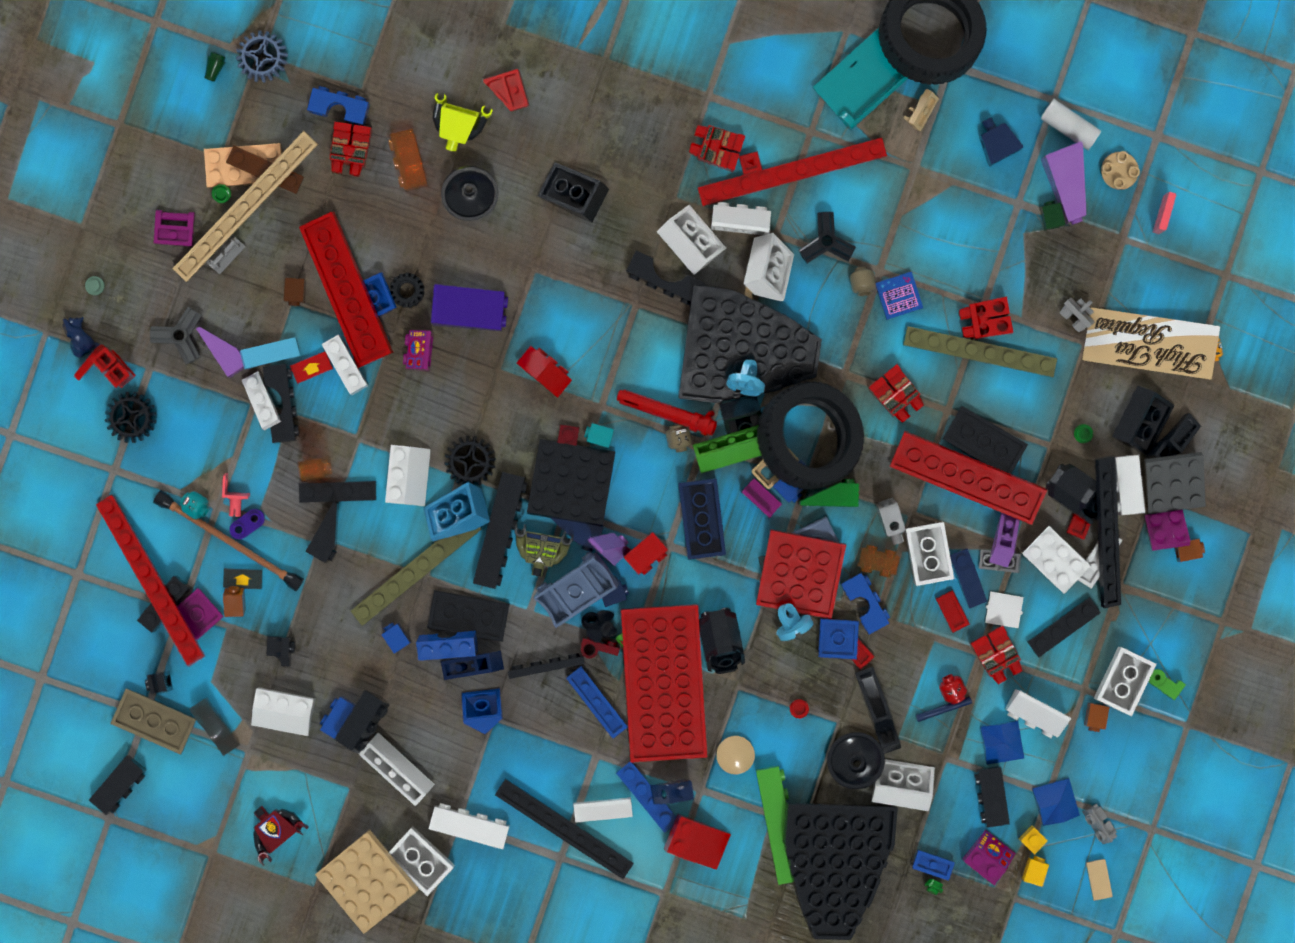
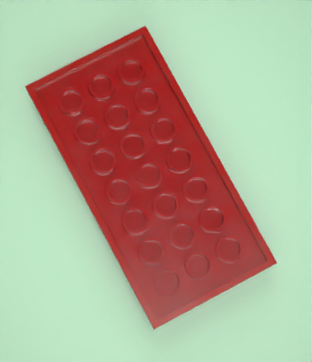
M698 604L621 609L631 762L707 758Z

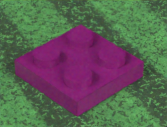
M1183 510L1144 516L1152 551L1190 545V537Z
M197 588L177 606L196 640L200 639L224 617L200 588Z

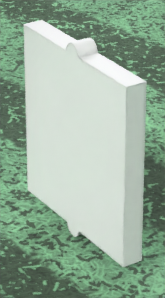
M990 591L988 605H986L985 623L1018 628L1020 616L1023 614L1021 610L1024 597Z

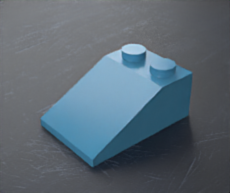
M469 482L424 507L431 541L473 531L490 522L482 489Z

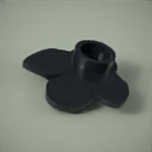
M605 610L598 613L588 612L582 617L581 624L586 629L587 637L593 642L600 643L602 637L608 638L617 634V629L610 622L614 618V613Z

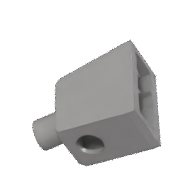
M893 497L875 503L886 536H891L893 545L904 542L902 532L906 531L898 503Z

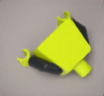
M435 94L437 104L434 106L432 117L435 128L439 132V137L447 139L446 149L457 151L458 143L466 144L468 140H473L482 132L487 118L492 114V109L489 114H485L483 112L485 106H483L479 113L448 104L445 94L444 99L440 101L438 100L439 94Z

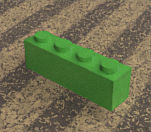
M758 425L694 444L693 449L701 474L761 456L757 443Z

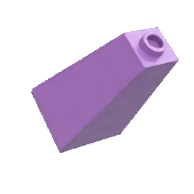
M1081 141L1045 155L1041 159L1058 203H1061L1065 223L1071 222L1072 225L1082 222V217L1086 216L1084 154Z

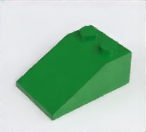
M843 479L842 483L833 485L799 501L798 505L858 507L859 484L855 483V480Z

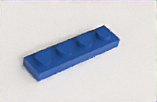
M582 666L566 677L612 739L628 728Z
M628 762L616 772L662 831L665 833L674 824L676 815L667 804H653L651 785L633 762Z

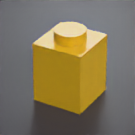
M1032 825L1018 838L1034 855L1048 841Z
M1034 856L1033 859L1028 857L1022 880L1043 887L1049 864L1045 863L1044 858Z

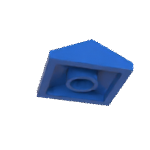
M382 272L364 280L378 317L397 308Z

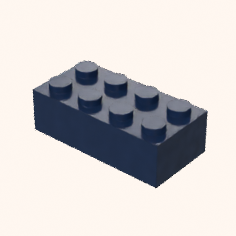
M717 478L678 483L687 559L726 555Z

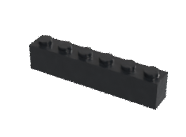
M502 472L474 576V584L492 589L501 586L503 575L500 574L501 568L506 567L508 556H505L506 549L511 548L513 541L510 534L512 530H515V525L518 522V519H515L516 512L521 511L523 503L520 500L521 493L526 492L528 482H525V477Z

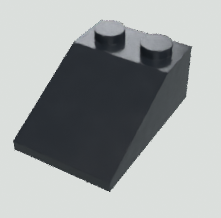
M554 163L538 197L592 223L609 188L597 179Z

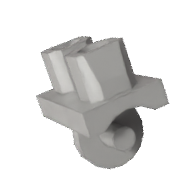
M1071 297L1064 303L1065 306L1060 311V314L1065 319H1068L1072 314L1078 318L1072 325L1077 332L1084 330L1086 327L1089 328L1095 323L1089 316L1094 313L1089 307L1093 303L1091 300L1085 303L1082 299H1079L1076 303Z

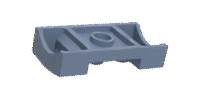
M592 552L587 553L582 557L583 561L578 567L554 583L547 584L544 582L537 587L538 591L533 598L548 612L555 628L618 587L619 582L597 552L593 554Z

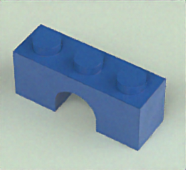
M318 86V89H312L307 108L309 113L328 117L329 110L333 106L342 105L346 109L345 122L365 126L370 107L369 102H366V98L355 96V99L350 98L347 93L337 91L336 94L329 92L330 89Z
M859 573L840 584L849 601L857 597H863L867 600L868 610L859 617L867 634L870 635L889 624L888 619L890 616L885 608L881 609L878 603L881 600L876 591L872 593L869 587L871 582L867 575L863 576L862 573Z
M476 631L457 632L455 636L440 638L438 634L419 635L416 641L418 661L476 656L478 651Z

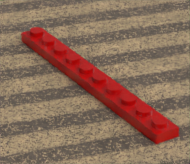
M878 138L698 187L702 207L884 158L887 157L883 139Z
M110 495L97 503L98 510L186 665L191 666L204 658V652L115 496Z

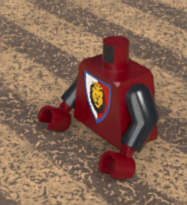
M263 806L259 807L253 812L261 821L254 827L255 830L253 832L258 861L263 866H265L263 863L265 858L271 862L272 858L267 852L269 854L272 853L296 832L304 835L301 832L302 827L309 829V826L304 824L294 812L275 809L269 814Z

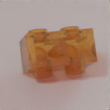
M867 545L866 548L861 547L857 566L861 567L860 571L872 573V570L880 572V576L888 578L891 577V574L896 575L900 556H896V551L885 549L884 553L877 551L878 547Z

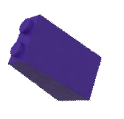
M434 284L431 323L433 326L502 331V327H506L507 316L503 315L504 308H508V297L502 291Z

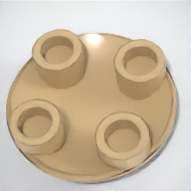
M1125 151L1114 152L1108 155L1101 166L1103 180L1108 186L1117 190L1131 187L1140 174L1136 160Z
M730 736L720 743L716 756L718 764L724 771L730 774H741L752 766L755 752L752 744L747 739L740 736Z

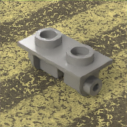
M232 235L207 263L218 274H221L246 246Z
M1094 804L1090 807L1091 809L1083 811L1086 822L1095 831L1096 838L1102 844L1113 842V839L1117 837V831L1110 821L1103 823L1107 816L1102 807Z

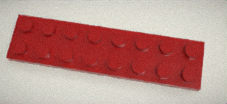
M330 212L300 226L299 229L357 367L361 368L392 354L391 345L335 212Z
M904 431L890 464V467L1031 525L1047 492V489L907 431Z

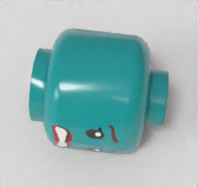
M196 491L187 492L180 501L181 511L194 520L205 517L210 510L208 507L209 500Z

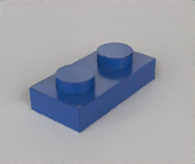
M917 850L912 869L949 881L955 862Z

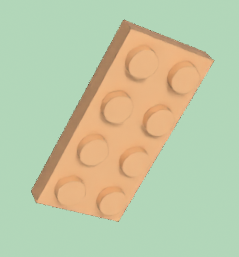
M280 143L237 146L272 163L282 154ZM233 147L204 149L207 188H214L218 184L226 186L253 185L259 177L226 163Z

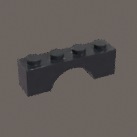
M637 250L626 270V273L629 274L628 277L638 282L641 279L647 282V287L654 290L658 287L664 290V295L671 298L675 295L681 298V303L688 306L691 304L693 284L705 285L704 282L690 275H687L678 282L662 280L654 270L653 258Z
M287 364L263 367L265 386L276 390L283 402V409L279 416L281 422L270 427L272 443L297 441V436H300L299 425H295L294 418L297 417V408L293 406L292 398H295L294 387H290V379H293L292 370L288 368Z

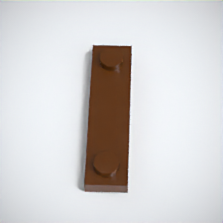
M234 145L226 161L227 164L256 177H260L273 164ZM292 172L279 187L297 194L304 176Z

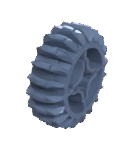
M258 31V37H256L254 32H252V39L245 36L244 39L247 43H239L243 50L237 49L236 51L242 54L236 57L237 61H242L238 64V67L244 68L241 72L243 75L248 73L247 78L249 80L254 76L255 82H258L260 77L263 83H266V77L273 81V74L276 77L280 76L277 72L278 69L283 72L285 70L281 64L287 65L288 63L282 59L288 57V54L283 52L287 48L285 45L280 46L283 42L281 39L275 41L277 38L276 34L270 37V32L266 31L263 36L262 31ZM262 42L259 49L250 50L253 45ZM268 43L276 48L277 57L268 54ZM261 53H264L265 56L268 58L263 59V61H260V59L257 56L259 54L261 55ZM247 56L256 60V71L249 67ZM275 63L269 70L262 71L266 64Z

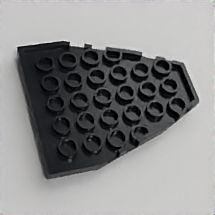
M693 284L678 398L720 403L725 400H735L747 396L741 394V390L736 389V391H732L726 384L729 375L741 373L745 360H755L757 363L756 378L765 384L764 392L761 394L775 392L784 387L801 383L804 380L816 378L822 339L787 315L733 289Z
M786 803L783 844L796 898L813 939L851 940L854 936L856 927L863 920L861 917L874 899L881 881L880 876L883 868H886L888 864L886 861L889 853L894 849L898 807Z

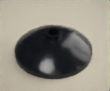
M464 166L452 171L445 178L441 187V199L445 209L452 216L465 221L478 220L487 216L494 209L498 201L499 191L494 177L485 169L476 166ZM471 186L472 189L466 190V187Z
M853 732L841 736L833 743L828 752L827 765L832 778L838 784L849 789H863L874 784L882 775L885 767V755L881 745L875 738L865 733ZM859 761L861 762V765L859 767H855L854 763Z

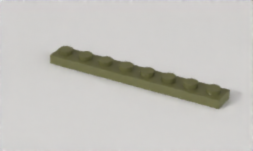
M907 326L903 343L904 346L1052 378L1054 377L1058 359Z
M481 527L473 531L437 540L353 608L351 613L362 626L365 625L481 531Z

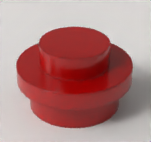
M802 699L794 700L790 705V713L795 718H804L809 712L807 702Z

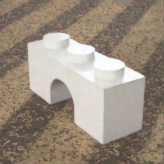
M337 335L322 344L350 395H354L368 387L366 380L354 363L341 336Z

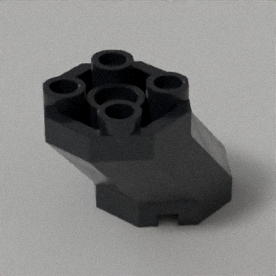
M1070 463L1067 465L1060 464L1051 480L1046 484L1048 496L1089 524L1094 523L1093 520H1097L1096 480Z
M728 607L717 611L703 612L701 619H699V630L707 670L712 672L711 669H713L716 674L737 670L739 663L741 665L745 663V654L736 613L731 612V609Z

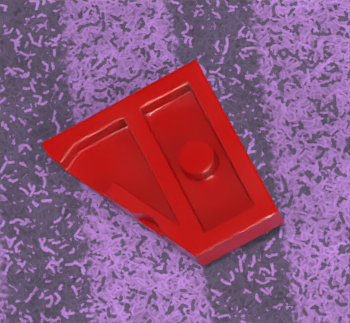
M519 69L483 80L510 111L530 106Z

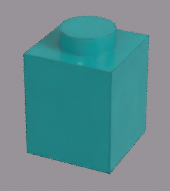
M592 423L591 427L587 426L584 437L587 438L588 443L609 448L614 429Z

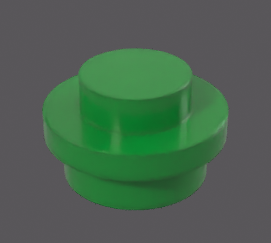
M218 184L212 190V197L218 203H225L231 197V190L224 184Z
M1081 424L1075 428L1074 437L1079 443H1088L1093 438V430L1089 425Z
M929 879L924 885L927 888L926 891L931 894L937 895L943 892V884L936 880Z

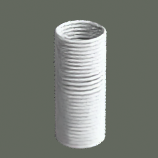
M1055 99L1052 100L1041 117L1042 121L1044 120V122L1065 134L1068 138L1070 137L1074 142L1082 141L1083 147L1087 150L1091 148L1101 133L1100 129L1090 124L1087 120L1085 121V119Z

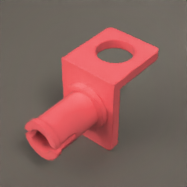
M225 473L223 475L222 498L230 499L229 516L233 517L235 515V517H240L241 500L248 499L250 493L228 492V473Z

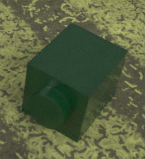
M1055 201L1045 202L1044 206L1040 208L1044 231L1064 227L1066 224L1061 203H1055Z

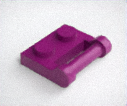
M156 210L153 243L193 247L195 212L185 214ZM162 220L188 221L187 226L162 225Z

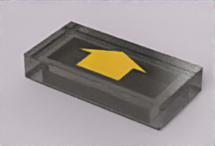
M224 568L223 588L238 586L244 589H262L263 570Z

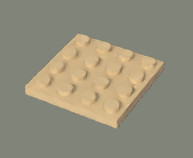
M371 830L367 831L315 874L363 934L419 890Z

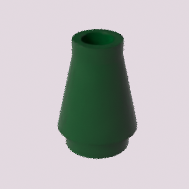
M214 52L210 53V56L207 57L205 79L215 82L226 63L224 61L225 56Z

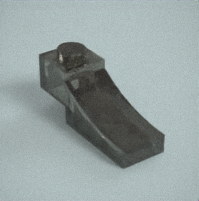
M208 698L203 699L189 709L223 756L240 745Z

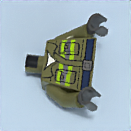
M516 524V546L521 558L525 559V562L533 564L531 575L543 577L544 566L553 567V565L559 564L567 555L574 538L573 534L571 538L565 537L566 532L563 533L562 537L526 531V524H524V529L520 530Z

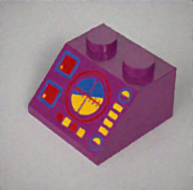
M409 330V334H406L405 346H408L407 354L404 353L403 365H406L407 370L430 372L434 336L432 331Z
M985 829L962 860L995 886L1006 872L1016 853Z

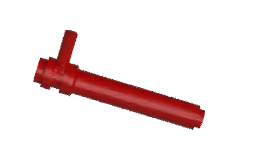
M626 389L618 392L617 401L625 406L688 427L691 431H699L705 436H712L716 430L717 421L713 420L715 413L712 410H709L703 416V414L692 413Z

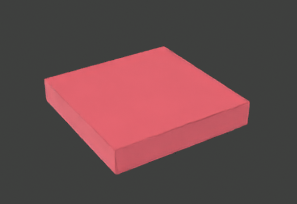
M1168 192L1163 196L1153 233L1161 234L1167 230L1176 193Z

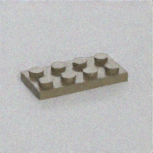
M126 688L110 724L181 755L197 719Z

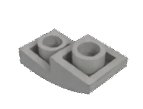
M981 550L979 569L1020 573L1022 554L1014 553L1007 568L990 563L991 551Z

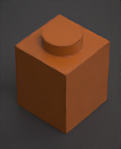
M1192 539L1189 546L1175 547L1177 562L1203 558V553H1205L1203 542H1200V539Z
M238 586L225 588L223 593L224 617H244L246 611L244 588H239Z
M1088 703L1084 725L1089 727L1088 730L1100 732V729L1106 730L1109 706Z

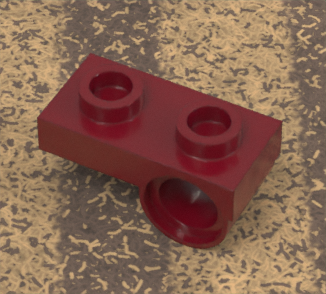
M587 637L583 638L581 643V653L588 659L594 658L598 651L618 656L620 650L617 647V643L607 640L605 644L601 642L596 643ZM592 644L595 647L593 655L585 653L584 647L586 645Z

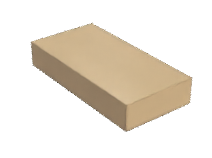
M1099 859L1086 862L1093 900L1113 897L1106 860Z

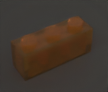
M408 129L390 134L391 139L388 140L390 150L395 151L396 158H393L395 169L400 170L401 176L398 177L400 188L404 187V190L408 192L427 187L428 183L414 130Z
M318 458L298 462L302 482L330 479L329 474H332L331 463L327 462V459Z

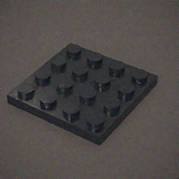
M540 439L527 514L603 527L616 452Z

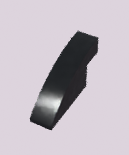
M871 667L855 673L872 725L884 754L900 749L901 743L894 727L893 718L874 668Z

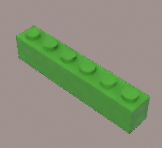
M778 765L757 769V780L778 885L792 883L783 844L786 800L789 799L787 788L783 789L782 781H785L783 769L780 770Z

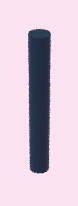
M969 696L957 704L949 703L915 715L917 722L972 704V700Z

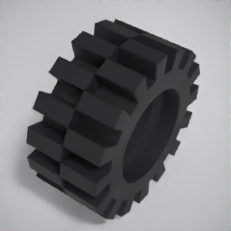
M401 273L391 281L389 290L397 305L403 308H412L423 300L425 287L421 279L415 274ZM405 283L412 284L415 289L414 294L409 298H405L400 294V287Z

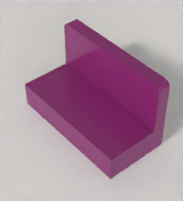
M753 479L741 492L768 518L782 505L756 479Z

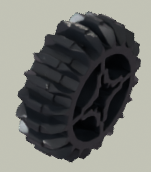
M126 392L125 398L122 394H118L120 401L113 398L112 401L115 405H107L108 408L112 409L111 412L105 411L106 415H110V418L105 419V422H111L107 429L111 430L114 428L111 435L115 436L119 433L117 437L119 441L123 437L125 443L129 442L130 437L132 443H136V437L143 441L142 434L149 437L150 434L147 429L152 431L155 429L150 426L151 423H157V420L152 419V416H157V413L150 411L155 406H147L151 400L146 399L143 402L145 395L141 394L137 398V392H133L132 397L130 392ZM127 402H137L143 408L133 411ZM122 406L123 416L117 421L116 415ZM129 413L133 415L137 414L135 415V418H133V422L127 420V417H129ZM145 414V423L140 429L139 419ZM129 424L133 428L134 433H126L119 426Z
M469 435L466 436L467 442H464L462 437H460L459 441L461 444L458 445L453 441L452 444L455 446V449L453 450L450 447L447 449L452 454H445L446 458H450V462H444V465L451 466L446 472L450 473L453 471L450 478L454 479L457 476V484L464 480L463 485L468 481L474 485V481H477V484L480 486L482 485L481 478L486 482L488 481V478L485 476L486 473L491 476L493 475L491 471H488L489 467L496 468L495 465L490 464V461H496V458H490L489 456L494 453V450L487 451L490 447L489 443L482 446L485 441L484 439L477 443V436H474L473 441H470ZM471 445L466 456L456 455L461 448ZM476 447H479L484 452L486 462L476 458ZM472 454V459L480 464H472L468 471V463L461 459H469L468 456ZM455 461L464 464V476L457 471ZM474 467H484V470L479 475L470 477Z

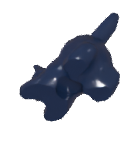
M84 317L63 319L62 326L66 336L71 339L70 348L74 356L83 357L84 354L90 353L100 345L82 329Z

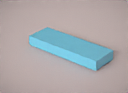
M295 337L239 351L244 370L300 356Z

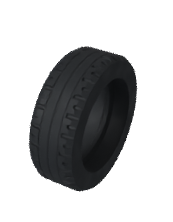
M889 0L879 23V40L882 52L892 67L910 80L928 85H938L954 81L973 66L983 49L987 35V24L983 9L977 0ZM921 3H932L951 11L960 21L964 31V41L958 52L948 58L934 59L914 51L907 44L901 32L903 15L911 6Z
M803 382L781 391L766 404L758 421L757 443L761 457L773 475L775 474L778 479L784 483L786 482L789 486L813 490L840 481L855 468L863 451L864 429L857 409L843 392L821 382ZM812 404L820 408L829 416L834 424L837 433V450L834 458L823 467L810 468L801 464L792 456L786 446L783 434L784 421L787 413L797 405Z

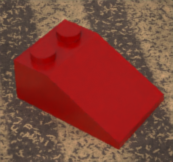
M678 813L663 849L667 853L717 870L731 834Z

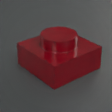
M560 425L557 443L576 446L579 427Z

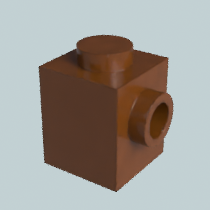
M285 278L284 301L288 302V306L299 307L300 303H305L306 280Z

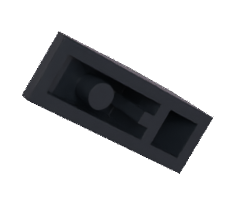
M333 502L305 551L324 563H328L329 560L332 562L337 554V551H335L337 547L339 503Z

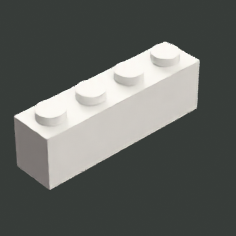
M379 733L374 736L366 748L359 754L414 806L435 785Z
M440 803L439 806L435 805L429 825L430 830L500 849L504 848L510 825L506 824L507 821L498 818L495 821L489 820L487 815L480 813L474 816L469 814V810L458 808V811L450 809L451 806Z

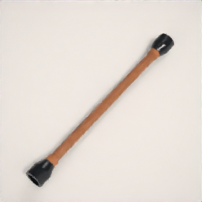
M160 490L154 498V504L180 514L210 534L212 533V535L216 536V538L218 537V539L224 541V543L232 548L237 549V551L239 550V552L241 551L245 556L278 575L292 590L297 592L303 583L304 578L281 570V568L279 569L273 563L266 559L264 560V558L262 559L260 555L258 556V554L252 552V550L239 542H235L231 537L229 538V536L215 527L210 526V524L208 525L202 519H192L183 513L181 506L163 490Z

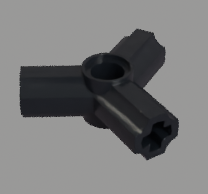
M834 212L817 213L818 237L798 249L801 257L808 264L828 251L849 262L856 247L835 236ZM823 237H830L832 244L824 246L822 244Z

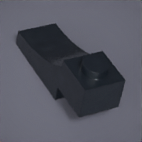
M1190 413L1184 414L1173 429L1158 443H1155L1146 455V458L1152 459L1181 454L1198 432L1201 425Z
M170 671L147 675L145 680L147 691L150 690V694L173 690Z

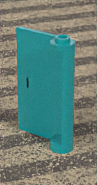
M879 27L812 87L850 130L857 126L908 79L897 72L888 62V59L885 58L880 46Z

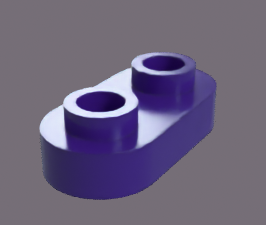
M258 509L248 511L231 524V536L235 539H244L265 523L264 513ZM253 515H256L258 517L257 522L252 521L251 518ZM238 526L242 527L240 534L236 532Z

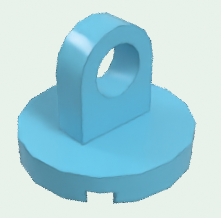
M745 360L741 373L729 375L726 382L728 388L732 391L738 389L741 390V394L747 396H759L765 389V384L756 378L757 363L755 360Z
M783 604L779 607L778 617L782 626L777 630L776 634L781 641L792 640L796 637L795 634L799 632L804 634L813 626L811 616H799L792 604Z

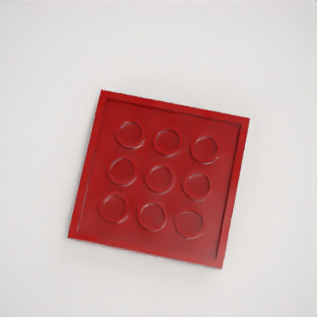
M770 529L756 605L779 609L783 604H792L798 613L832 619L846 543Z

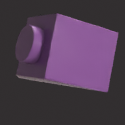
M201 327L196 328L227 377L231 378L244 369L239 349Z
M1004 513L1000 514L991 549L990 563L1008 568L1015 551L1019 519Z
M615 533L592 537L588 540L614 566L631 550L627 546L629 542L622 535L618 537Z

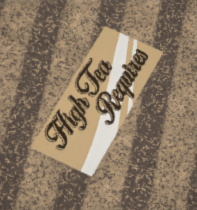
M1091 307L1094 313L1090 317L1095 323L1087 328L1082 360L1212 379L1220 326Z

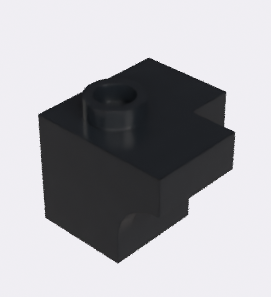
M267 636L266 656H275L280 660L281 666L289 667L291 666L292 653H295L296 642L292 641L293 637Z

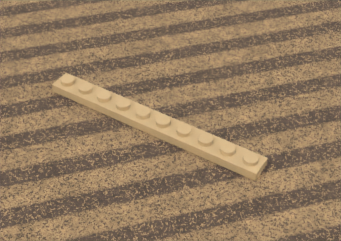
M303 131L172 269L188 282L319 144Z

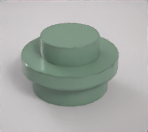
M92 276L87 279L85 289L89 294L96 296L104 291L105 284L101 278Z

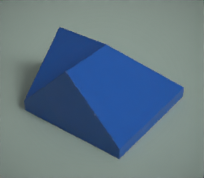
M500 688L462 693L463 723L486 734L503 719Z
M1018 720L980 726L986 765L1024 759Z
M1069 778L1032 788L1042 826L1063 823L1080 816Z

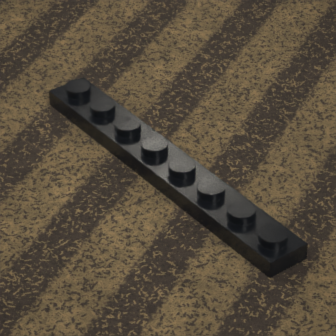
M1114 456L1095 459L1100 601L1103 608L1121 605L1116 457Z
M506 778L497 790L495 796L621 879L625 878L633 866L634 862Z

